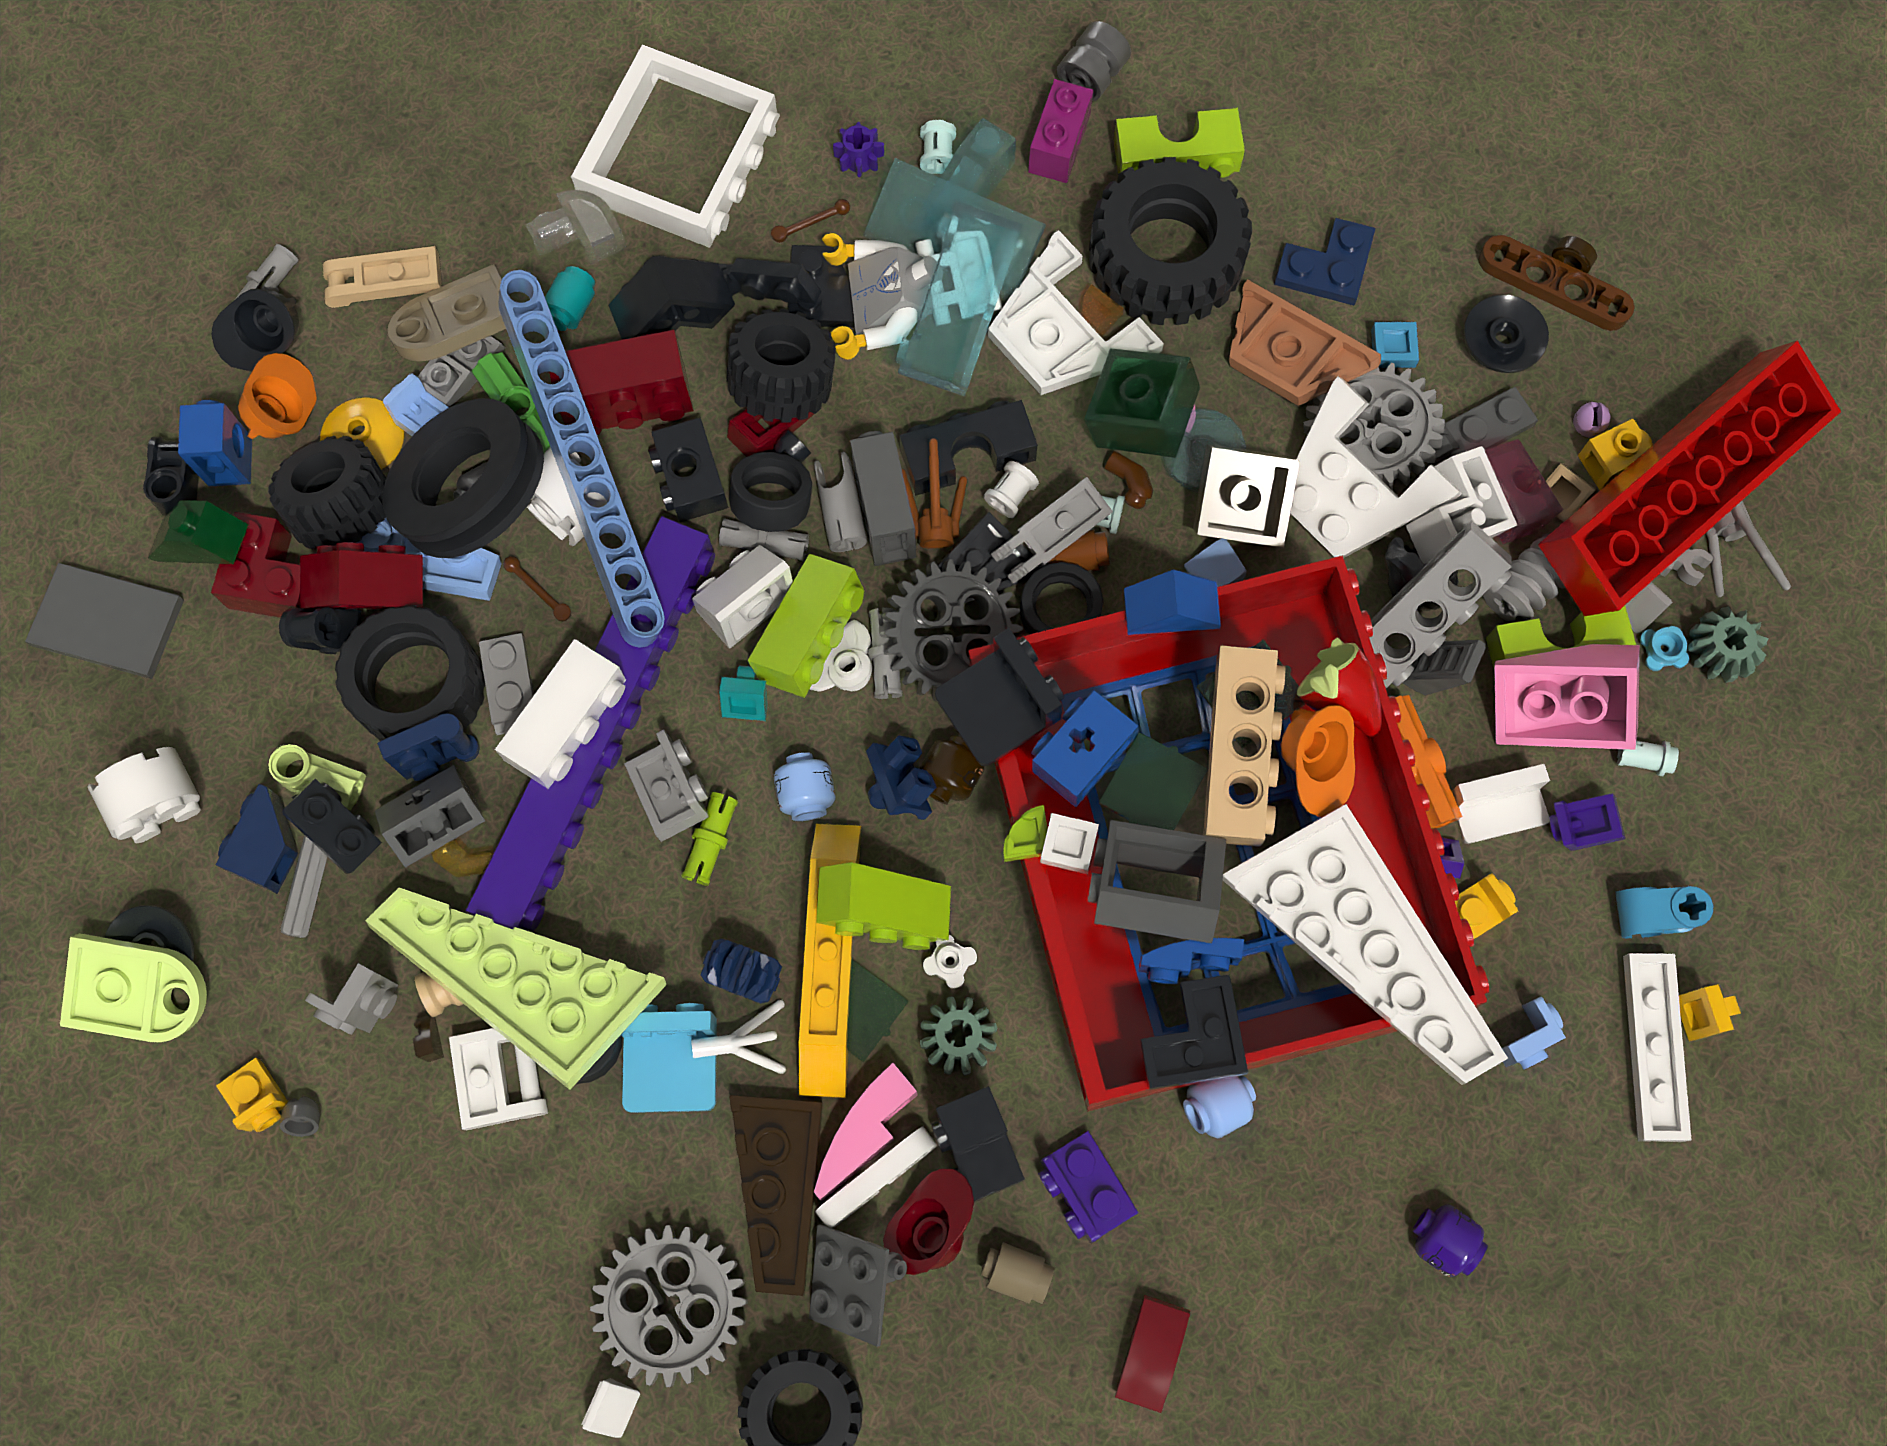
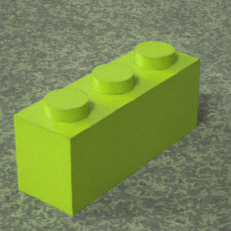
M812 554L808 555L748 659L759 680L766 681V684L805 698L812 684L814 685L819 681L824 663L832 648H836L840 644L844 627L850 616L862 604L864 589L854 568Z
M853 862L820 867L816 923L834 926L835 934L862 936L863 933L869 934V941L895 943L897 940H901L902 947L905 949H930V942L949 940L951 886Z

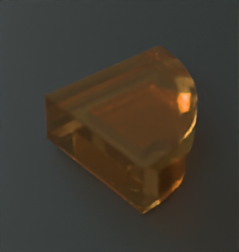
M1091 284L1083 299L1082 317L1103 337L1123 315L1124 308Z

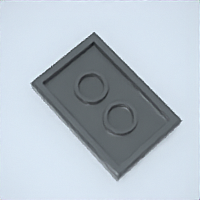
M58 563L25 642L36 648L153 679L184 600L179 595Z

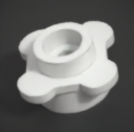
M949 935V940L936 941L937 947L932 956L924 960L923 968L928 975H937L945 980L948 987L958 988L964 983L963 975L967 968L975 964L977 954L972 947L964 948L955 943L953 937ZM948 957H952L955 962L953 965L946 964V959Z

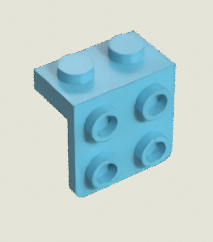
M648 1004L621 1034L624 1037L623 1108L630 1113L712 1110L716 1105L717 1055L693 1058L691 1040L717 1036V1018L711 1011H704L703 1004H677L676 1012H658L657 1005Z

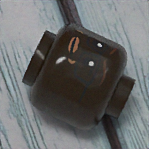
M954 735L950 736L948 740L940 739L935 741L920 769L926 770L932 775L937 787L929 797L945 805H948L951 799L955 801L967 800L984 772V766L976 761L962 738Z

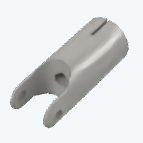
M845 452L841 453L844 469L842 480L832 488H827L821 463L817 460L814 464L828 544L833 552L853 550V547L854 549H860L867 543L851 461Z

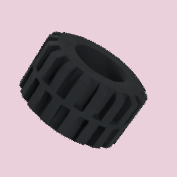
M771 309L762 310V314L759 316L754 313L747 316L746 322H739L735 326V333H731L729 339L726 380L728 382L729 394L735 396V403L740 408L747 407L748 414L754 417L758 414L764 416L763 420L773 422V419H781L782 423L791 422V418H797L798 420L808 418L809 412L816 414L821 410L822 403H827L832 388L836 348L835 343L831 341V334L827 329H821V323L817 320L806 319V314L801 312L796 314L789 313L788 309H780L779 312H772Z
M336 436L326 437L322 441H312L308 446L294 451L290 458L284 459L279 465L281 468L275 471L271 477L273 483L269 485L268 493L271 496L269 499L295 539L311 550L317 546H336V543L342 542L357 543L362 540L364 535L375 531L378 528L376 525L386 518L382 503L386 477L368 447L358 439L353 441L348 436H342L339 439Z
M800 1349L781 1353L760 1366L752 1374L753 1377L743 1389L741 1394L743 1396L742 1403L738 1406V1418H741V1428H739L741 1440L745 1439L748 1446H854L863 1421V1401L859 1394V1386L855 1378H852L847 1371L848 1368L842 1362L839 1363L833 1359L832 1355L825 1352L813 1351V1349ZM795 1383H808L820 1389L826 1396L830 1407V1420L825 1432L818 1439L804 1444L793 1443L785 1439L779 1433L773 1421V1406L776 1398L783 1389Z

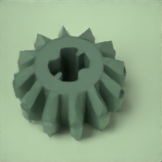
M1729 606L1721 608L1717 613L1713 611L1707 612L1700 618V624L1694 625L1688 634L1693 641L1688 645L1686 651L1700 655L1695 660L1693 668H1699L1706 664L1709 667L1707 679H1714L1719 674H1721L1725 683L1733 682L1738 676L1747 678L1755 672V666L1760 665L1767 656L1761 649L1767 645L1769 638L1757 635L1756 631L1760 629L1762 622H1753L1752 624L1747 622V610L1739 611L1735 616ZM1725 640L1731 644L1732 647L1730 649L1724 644Z
M948 997V1013L945 1014L937 1005H933L930 1008L932 1016L938 1023L928 1020L921 1022V1029L935 1034V1036L923 1038L920 1040V1046L922 1049L938 1047L929 1056L928 1062L933 1066L943 1057H946L944 1074L951 1075L953 1072L955 1061H961V1071L964 1076L970 1075L971 1066L968 1059L971 1057L980 1067L983 1068L987 1065V1060L978 1050L979 1048L988 1052L996 1050L997 1044L992 1040L982 1038V1036L992 1035L997 1032L996 1023L980 1025L988 1016L989 1010L986 1007H982L972 1015L970 1012L973 1007V999L970 997L965 999L963 1010H956L954 997ZM962 1025L963 1032L967 1028L971 1032V1035L966 1037L965 1046L955 1047L954 1040L949 1044L945 1038L952 1034V1026Z

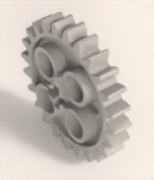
M1391 363L1385 372H1379L1378 366L1376 369L1347 382L1369 405L1339 436V439L1344 437L1355 439L1354 443L1346 446L1393 491V480L1398 478L1407 486L1410 484V471L1420 475L1425 470L1424 462H1435L1436 451L1434 449L1442 447L1443 436L1440 434L1444 433L1445 420L1441 419L1443 405L1434 404L1436 402L1435 389L1424 392L1425 378L1422 377L1412 383L1411 369H1406L1399 376L1395 374V363ZM1328 392L1313 399V403L1316 406H1307L1306 417L1310 420L1304 422L1305 434H1309ZM1397 410H1404L1410 414L1397 417L1392 413ZM1384 447H1393L1398 451L1392 454H1385L1379 450Z
M671 1225L665 1226L662 1239H658L653 1229H646V1244L643 1245L635 1237H629L628 1245L631 1252L627 1255L622 1251L614 1250L612 1254L618 1266L616 1268L602 1266L600 1269L609 1279L608 1284L593 1286V1291L604 1296L603 1303L591 1306L590 1311L603 1314L604 1321L596 1324L592 1329L593 1332L607 1331L609 1338L600 1346L601 1351L615 1347L618 1353L614 1357L612 1365L616 1367L627 1360L631 1362L628 1370V1378L630 1379L635 1378L642 1369L646 1370V1385L649 1386L655 1383L659 1373H663L666 1387L674 1386L677 1372L681 1373L687 1384L694 1382L693 1367L695 1366L705 1375L710 1374L712 1369L708 1358L712 1356L716 1360L724 1362L727 1356L721 1348L723 1342L733 1345L739 1342L738 1338L730 1332L731 1326L745 1325L746 1323L745 1319L734 1314L736 1307L748 1304L747 1299L735 1297L734 1290L745 1284V1279H731L729 1273L738 1265L737 1261L733 1260L722 1264L720 1259L726 1247L719 1245L712 1251H709L707 1248L710 1242V1235L706 1233L696 1243L692 1242L693 1232L690 1227L684 1228L679 1239H676L675 1231ZM677 1257L684 1258L690 1267L688 1279L681 1285L671 1283L666 1274L669 1262ZM649 1267L655 1270L665 1294L668 1297H679L680 1303L675 1306V1311L693 1336L692 1343L688 1344L685 1342L681 1330L671 1314H660L658 1308L664 1304V1300L646 1274V1270ZM636 1283L643 1285L648 1293V1302L639 1312L631 1310L626 1303V1293ZM701 1298L708 1300L714 1308V1318L706 1327L696 1325L690 1315L692 1305ZM659 1325L668 1328L673 1337L671 1348L665 1354L655 1352L649 1342L652 1330Z

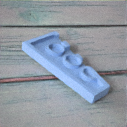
M387 518L376 525L378 528L371 534L367 533L362 537L361 541L357 542L364 544V551L378 552V546L381 545L406 546V554L423 555V589L488 601L491 599L502 565L499 555L483 548L453 558L428 556L395 530Z

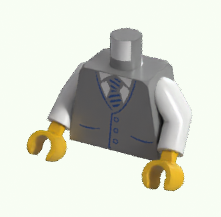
M834 233L826 234L822 238L825 245L830 247L839 246L833 253H822L827 262L838 266L843 264L848 257H854V261L848 264L856 335L853 334L849 327L840 326L835 328L831 332V337L835 343L842 344L835 346L837 354L843 359H852L858 354L860 347H866V350L904 342L915 324L930 312L929 284L941 277V268L938 262L931 256L923 258L910 252L903 244L882 240H855V244H845L839 235Z

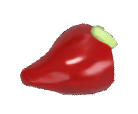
M1336 638L1332 641L1331 648L1321 650L1317 654L1321 662L1302 681L1297 690V695L1315 711L1331 705H1339L1347 709L1354 720V726L1363 731L1367 736L1372 737L1380 731L1382 725L1381 700L1374 672L1368 658L1356 643H1344L1339 638Z

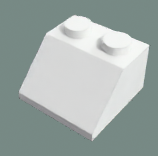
M761 545L751 552L746 550L736 556L729 566L730 569L720 577H712L702 583L696 591V596L692 598L697 613L729 649L776 612L793 583L788 564Z

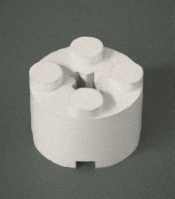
M550 447L544 453L541 479L527 508L559 539L563 540L569 535V545L575 546L584 535ZM576 452L570 454L569 459L571 462L581 466L579 464L581 462L579 455ZM592 492L584 496L585 501L592 507L598 508L607 504L604 496L599 493Z
M157 748L159 757L148 760L145 759L143 753L128 757L99 773L95 777L98 786L89 784L88 790L112 837L118 840L132 837L135 843H142L161 833L159 824L173 817L176 822H181L197 815L201 811L198 804L200 796L175 748Z

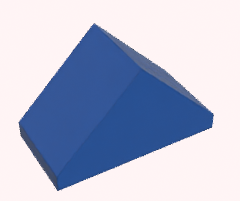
M1171 570L1124 588L1127 635L1220 629L1221 627L1216 581Z

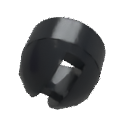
M788 429L778 438L774 446L775 453L783 454L786 451L790 457L801 463L811 454L808 448Z

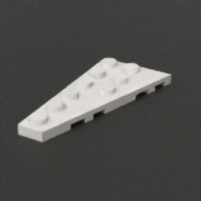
M1347 804L1223 874V881L1461 1085L1508 1059Z

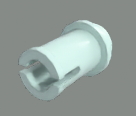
M1636 741L1635 750L1618 749L1617 765L1654 770L1658 776H1664L1665 773L1673 774L1677 766L1679 750L1677 747H1671L1668 741H1663L1661 745Z

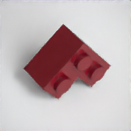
M234 512L233 516L249 525L234 564H219L211 593L224 606L232 610L281 618L283 612L287 609L300 608V565L285 563L292 538L290 533L275 518Z
M342 542L336 543V546H317V553L300 556V608L384 609L388 607H404L405 605H416V607L423 608V555L406 554V546L381 545L378 546V552L364 551L363 543Z

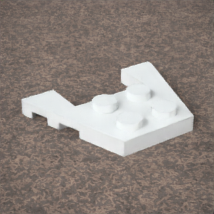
M1059 230L1052 235L1043 254L1037 257L1030 267V272L1019 288L1014 290L988 328V337L1040 395L1155 356L1162 351L1164 345L1140 317L1111 339L1104 341L1057 290L1054 284L1081 265L1083 257Z
M1339 376L1333 381L1297 457L1299 466L1290 513L1334 557L1343 555V558L1390 534L1391 531L1410 521H1415L1446 502L1449 503L1458 498L1462 492L1435 466L1430 465L1398 497L1339 439V436L1369 405L1358 392Z

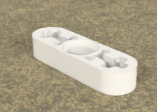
M923 1126L823 1203L815 1211L826 1227L835 1228L876 1196L879 1190L887 1183L891 1184L937 1146L936 1142Z

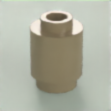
M1002 1242L999 1250L989 1249L981 1276L989 1278L986 1288L1027 1304H1030L1031 1300L1042 1304L1047 1295L1055 1267L1044 1263V1257Z

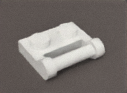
M491 1028L449 1037L463 1130L467 1131L548 1114L546 1099H541L536 1062L515 1045L523 1102L510 1105L501 1043L510 1041L498 1031Z

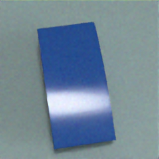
M1213 938L1212 943L1194 940L1172 943L1142 955L1138 972L1149 973L1148 980L1152 982L1178 984V977H1188L1191 971L1192 960L1200 961L1199 967L1202 969L1221 972L1229 971V965L1238 966L1242 960L1244 939Z

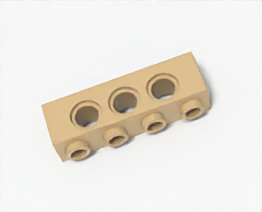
M1220 646L1216 657L1203 835L1226 839V844L1260 847L1265 840V834L1273 835L1276 807L1267 805L1269 787L1277 786L1279 759L1271 758L1272 740H1280L1282 727V712H1274L1275 694H1283L1285 683V666L1277 665L1278 650ZM1241 691H1251L1259 697L1261 706L1255 710H1246L1237 703L1236 694ZM1238 737L1252 739L1257 746V754L1251 757L1240 756L1235 752L1232 741ZM1235 783L1248 785L1254 793V801L1245 805L1236 803L1230 797L1229 787Z

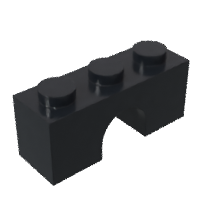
M1022 400L1012 403L1009 401L996 402L985 411L971 415L966 412L958 413L948 418L946 422L933 426L927 424L917 425L910 428L905 434L900 435V451L915 496L930 492L929 441L932 438H935L938 442L940 489L956 484V468L953 458L959 451L966 448H978L985 451L990 456L996 472L1004 470L1005 465L1009 461L1023 465L1036 461L1038 444Z

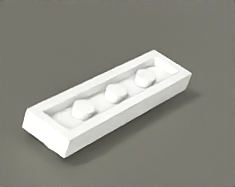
M1629 953L1623 956L1638 1141H1691L1675 954Z

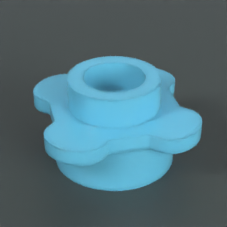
M1665 627L1657 632L1647 629L1641 634L1640 643L1645 646L1647 653L1645 664L1650 670L1659 671L1664 666L1672 665L1676 668H1682L1688 663L1689 655L1686 653L1687 641L1683 632L1678 627ZM1661 645H1665L1668 648V651L1663 652L1661 650Z

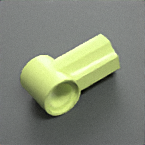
M291 744L276 749L270 756L268 763L269 772L273 778L291 792H298L305 784L316 778L320 783L324 782L331 786L342 798L341 803L350 811L359 799L366 775L362 772L310 754L301 747ZM297 760H303V770L300 774L287 778L286 769L289 764Z

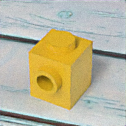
M1631 419L1589 439L1578 454V457L1598 489L1601 490L1647 451L1653 443L1650 436L1639 428L1634 419Z

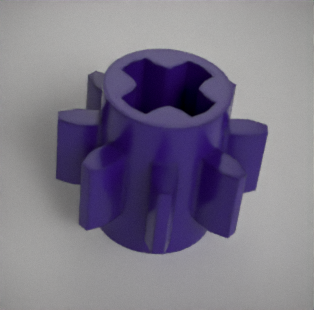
M857 122L856 125L849 127L847 130L841 128V142L833 144L834 157L840 158V170L844 172L850 169L856 172L858 177H861L862 172H866L869 169L877 171V158L884 156V143L877 142V129L869 130L867 127L862 126L860 122Z

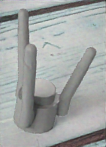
M1743 501L1706 532L1709 552L1714 557L1711 562L1715 595L1717 597L1724 595L1718 536H1723L1725 541H1734L1747 535L1782 589L1789 590L1791 588L1782 569L1753 526Z

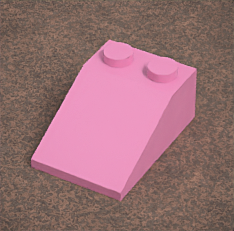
M1591 644L1495 661L1496 744L1635 750L1638 731L1640 645Z

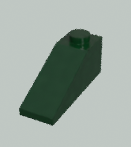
M179 501L162 520L148 559L157 562L234 564L249 524L208 501Z

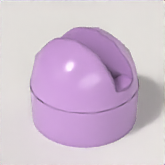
M1589 402L1578 409L1574 415L1573 424L1577 432L1582 436L1594 438L1604 433V430L1608 428L1611 415L1609 409L1604 404ZM1594 412L1597 413L1598 426H1592Z

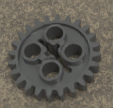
M946 560L943 563L942 572L937 564L932 562L926 565L927 577L919 569L912 571L910 574L914 585L904 580L899 582L897 586L903 597L896 595L888 597L887 601L896 610L895 612H886L881 616L885 621L892 623L891 629L880 633L881 637L892 639L893 645L883 651L884 655L896 654L898 657L891 670L895 671L905 668L907 673L902 683L907 685L915 680L919 681L916 693L918 695H924L930 688H933V701H936L935 691L939 686L970 667V661L966 655V646L970 641H974L980 647L994 644L993 638L1010 628L1012 633L1023 630V626L1011 624L1010 620L1011 617L1020 612L1019 608L1007 609L1005 605L1013 594L1007 592L999 595L996 590L1001 583V579L997 578L987 583L985 581L987 568L985 567L978 569L972 575L971 563L969 561L961 563L958 571H956L953 560ZM966 598L974 599L979 605L980 613L976 620L970 619L964 612L963 607ZM924 599H930L937 606L938 615L933 622L925 619L921 613V603ZM951 625L952 628L986 626L989 629L988 634H963L954 638L949 634L918 637L914 633L916 628L939 629ZM928 642L936 645L940 652V660L935 666L927 663L923 656V648Z

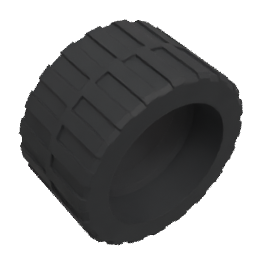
M405 605L404 607L384 608L383 611L366 617L365 621L353 628L350 636L343 642L339 650L340 655L335 665V672L337 673L336 688L342 697L341 701L345 708L379 741L442 714H452L457 717L463 726V732H465L464 730L470 723L474 722L479 707L482 706L484 700L483 691L486 685L482 673L483 666L474 649L448 618L440 616L435 610L426 607L419 608L416 605ZM419 645L438 647L446 653L449 659L447 679L439 694L431 702L417 710L406 713H390L378 706L375 700L376 680L380 670L392 656L406 648Z

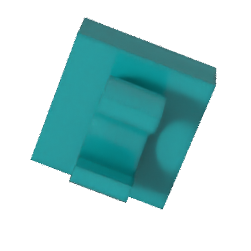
M739 666L736 678L722 677L719 690L722 717L766 721L768 707L766 681L755 680L756 674L751 666Z

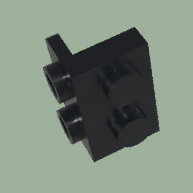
M316 778L305 784L291 797L293 800L282 810L283 815L345 874L354 872L382 843L374 835V828L358 814L353 815L341 803L342 798L331 786L324 782L320 783Z

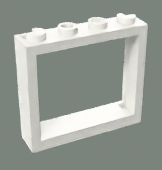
M642 45L571 176L578 197L710 248L716 235H719L721 230L726 231L729 223L728 212L733 202L739 203L742 200L747 184L745 179L750 169L756 170L760 165L763 157L762 145L767 136L773 137L776 133L775 125L780 114L777 113L775 95ZM658 78L751 113L700 214L606 178Z

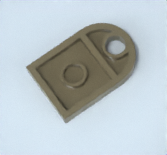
M490 265L418 296L399 308L392 316L387 329L388 336L397 353L401 357L412 361L433 360L506 329L498 305L502 279L495 265Z

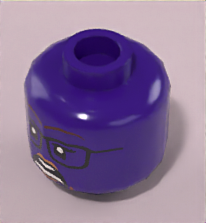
M1450 1204L1439 1207L1435 1212L1429 1208L1425 1209L1412 1229V1232L1418 1235L1415 1243V1251L1418 1256L1448 1277H1454L1460 1273L1466 1276L1469 1275L1480 1263L1488 1247L1483 1242V1228Z

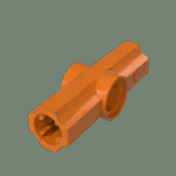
M1410 696L1395 697L1401 713V722L1397 723L1402 740H1409L1415 755V766L1411 768L1416 783H1422L1428 794L1430 809L1426 811L1431 829L1441 828L1463 817L1444 775L1446 773V763L1443 753L1435 739L1427 737Z

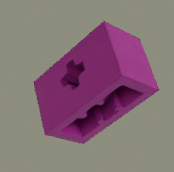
M1054 79L1030 147L1028 173L1063 183L1068 182L1091 115L1093 89Z

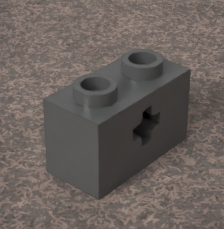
M454 765L375 810L381 834L405 868L485 821L474 794Z

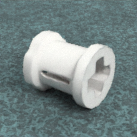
M1009 461L1004 467L1005 474L994 489L986 491L984 499L992 508L1006 517L1014 518L1018 512L1017 506L1029 490L1036 489L1039 481L1025 466Z

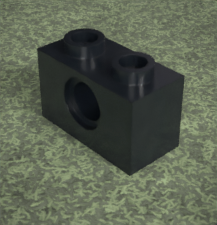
M701 417L651 432L656 447L648 449L655 474L664 472L667 485L659 488L667 512L675 510L681 523L729 508ZM693 467L696 469L688 477L677 476V473L682 468Z

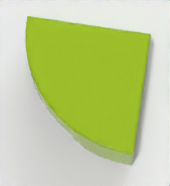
M1044 805L1026 811L1013 824L1004 842V862L1042 855L1048 830Z

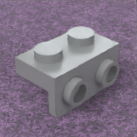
M665 730L656 733L661 745L624 763L654 833L661 842L709 817L702 802L709 798L706 789L698 775L695 774L691 777L686 765L692 763L689 752L681 739L673 742Z
M358 963L334 1003L312 993H309L305 1001L318 1008L313 1015L315 1018L336 1029H341L350 1035L354 1033L356 1028L370 1033L378 1018L384 1019L393 1009L397 1000V995L394 992L398 984Z

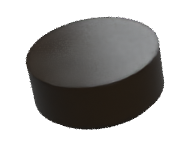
M1566 236L1559 240L1552 252V257L1578 270L1589 273L1597 260V253L1587 241L1574 236Z

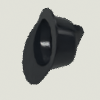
M250 289L242 293L221 311L213 322L211 335L214 348L220 358L230 367L252 372L255 365L264 356L285 352L294 341L295 334L298 331L299 318L294 308L297 300L294 297L286 298L275 291H265L263 289Z

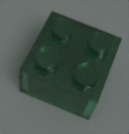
M1110 348L1084 418L1096 447L1176 458L1200 390V384L1191 358Z

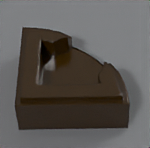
M430 1015L417 1018L414 1026L418 1029L419 1035L413 1038L415 1056L427 1062L444 1058L436 1018Z

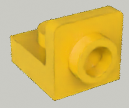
M1492 873L1461 892L1459 900L1455 901L1460 919L1468 921L1474 939L1518 912L1514 904L1516 899L1511 888L1503 880H1497Z
M254 1058L216 1085L235 1114L236 1118L232 1122L239 1130L261 1132L269 1128L281 1118L279 1111L288 1102L261 1059Z

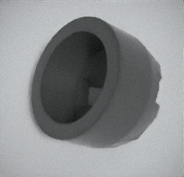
M303 1096L299 1100L293 1098L288 1101L281 1114L280 1129L288 1135L298 1137L316 1133L319 1129L320 1121L318 1104L307 1096Z

